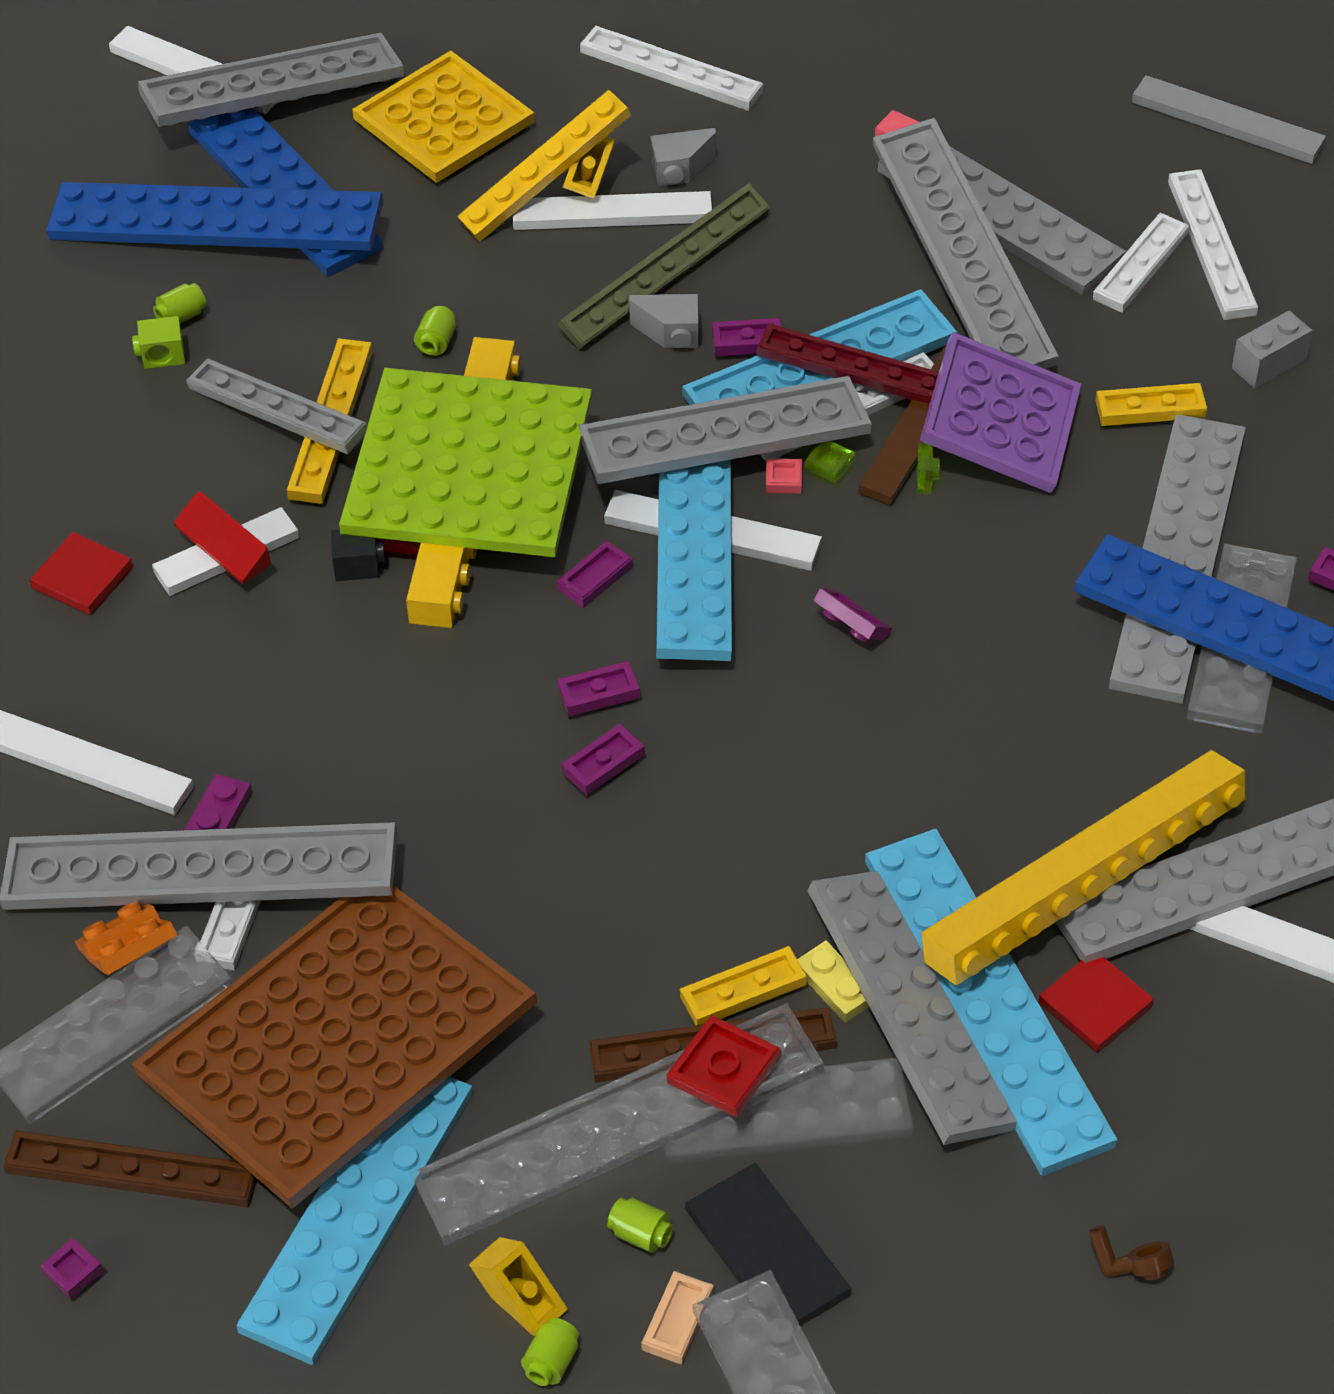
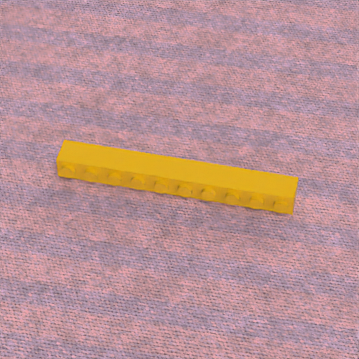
M473 338L464 376L514 381V376H519L521 356L515 353V341ZM428 543L420 544L406 599L409 624L453 627L455 615L461 614L463 610L464 593L461 592L462 586H468L470 581L471 568L470 564H468L469 558H475L477 549Z
M1213 750L1205 753L921 932L924 963L956 986L969 977L976 975L986 966L1007 955L1014 948L1038 935L1042 930L1061 918L1066 917L1070 912L1089 900L1094 899L1112 885L1125 879L1140 867L1153 861L1168 849L1181 843L1196 831L1240 805V803L1245 801V770Z

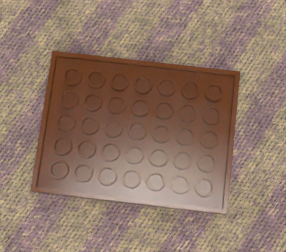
M393 885L392 895L341 897L135 1060L132 1063V1067L137 1076L293 1209L538 1002L536 993Z

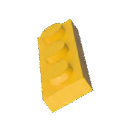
M1200 383L1096 391L1095 402L1101 426L1173 421L1175 415L1206 418L1207 406Z
M787 946L680 988V998L695 1026L704 1025L710 1015L722 1019L803 987L807 983V976L790 946Z

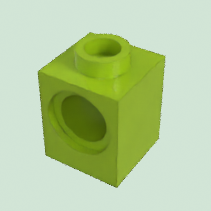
M179 316L137 321L138 335L132 336L135 356H142L144 369L185 364Z

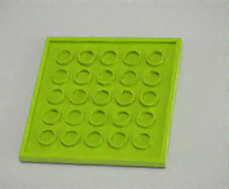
M384 368L339 523L340 534L556 557L582 445L579 425L587 424L592 402V389Z

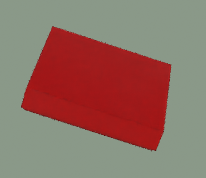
M72 532L29 580L31 588L91 615L131 570L133 564L131 558Z
M1101 957L1087 963L1081 960L1039 995L1038 1003L1098 1053L1151 1009L1154 998L1105 957Z
M710 1015L667 1073V1083L738 1118L782 1057L781 1048Z

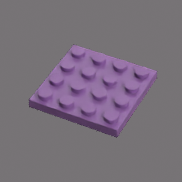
M952 332L946 345L920 441L1052 493L1057 485L1081 383Z

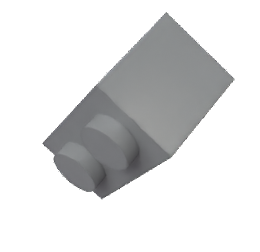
M1287 311L1237 339L1232 369L1255 389L1307 360L1313 330L1291 311Z

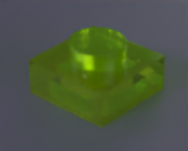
M831 441L822 442L806 458L805 469L836 483L854 463L855 452Z
M918 443L917 494H931L932 479H939L940 460L939 458H933L932 445Z

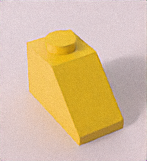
M605 137L571 165L563 188L595 198L615 140Z
M499 1237L468 1264L490 1297L533 1336L536 1335L541 1325L547 1324L549 1319L559 1318L568 1310L522 1241Z

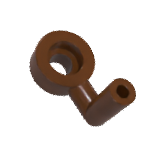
M1096 1226L1089 1230L1101 1271L1107 1277L1133 1272L1134 1275L1143 1276L1145 1280H1155L1165 1276L1169 1272L1168 1268L1174 1264L1170 1245L1167 1242L1147 1243L1133 1249L1127 1256L1115 1258L1106 1227Z

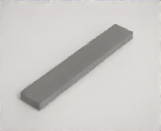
M1145 75L1132 96V103L1310 164H1313L1325 144V135Z
M208 358L186 380L190 390L345 454H348L360 442L367 430V424L364 421Z

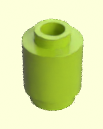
M184 283L156 297V306L153 307L156 318L179 316L181 324L201 314V309L205 308L207 303L202 290L196 283L190 285Z
M434 306L424 314L414 335V343L420 351L433 356L441 355L445 352L456 329L454 313L447 307Z
M619 1198L613 1205L607 1221V1227L614 1231L615 1237L651 1253L657 1251L659 1247H666L674 1229L673 1224L670 1223L669 1213L635 1198L628 1200Z
M551 1318L547 1324L540 1326L521 1360L527 1378L533 1383L547 1386L548 1384H558L578 1349L577 1340L579 1332L572 1324L563 1319Z

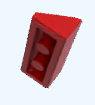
M198 491L174 521V526L242 584L271 565L267 546L201 491Z

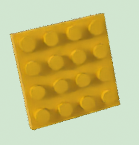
M451 50L352 109L355 121L436 183L535 122V115L531 109Z

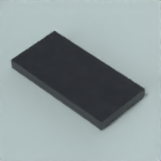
M756 1162L685 1203L687 1213L780 1338L851 1296L850 1285Z

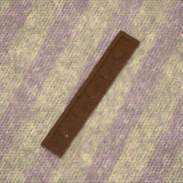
M946 345L931 370L939 372ZM911 400L859 484L858 493L891 506L928 445L920 441L929 404Z
M829 1007L725 1021L780 1047L782 1056L836 1049L837 1040ZM703 1025L589 1040L595 1083L669 1072Z
M17 1130L14 1132L3 1165L6 1174L241 1207H249L256 1182V1177L239 1162L233 1160Z

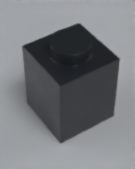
M331 530L335 581L379 578L378 563H385L383 541L376 542V538L346 535L340 534V530Z

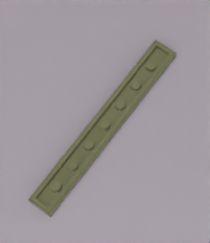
M748 183L562 318L558 326L579 350L583 349L630 314L629 295H656L765 215L771 207L752 185Z

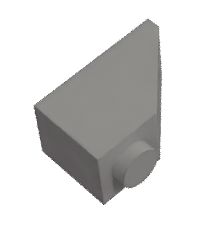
M715 128L650 136L651 163L657 187L690 183L716 157Z
M698 294L629 295L630 325L663 348H698Z

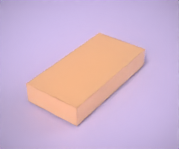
M674 1271L641 1343L642 1351L682 1365L714 1293V1285Z

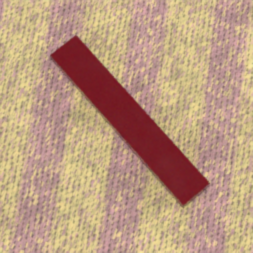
M770 323L757 347V356L834 378L849 376L852 383L929 405L939 374L938 371Z

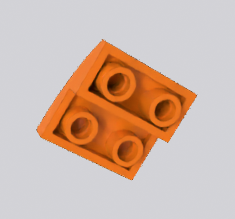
M135 901L120 908L117 911L119 917L105 924L101 920L86 927L82 931L84 936L74 942L81 953L98 970L109 975L178 935L171 921L160 919L153 905H140L138 901Z

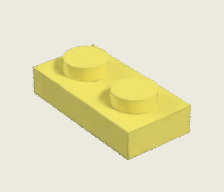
M827 940L797 959L807 976V983L845 1023L869 1007L844 958Z

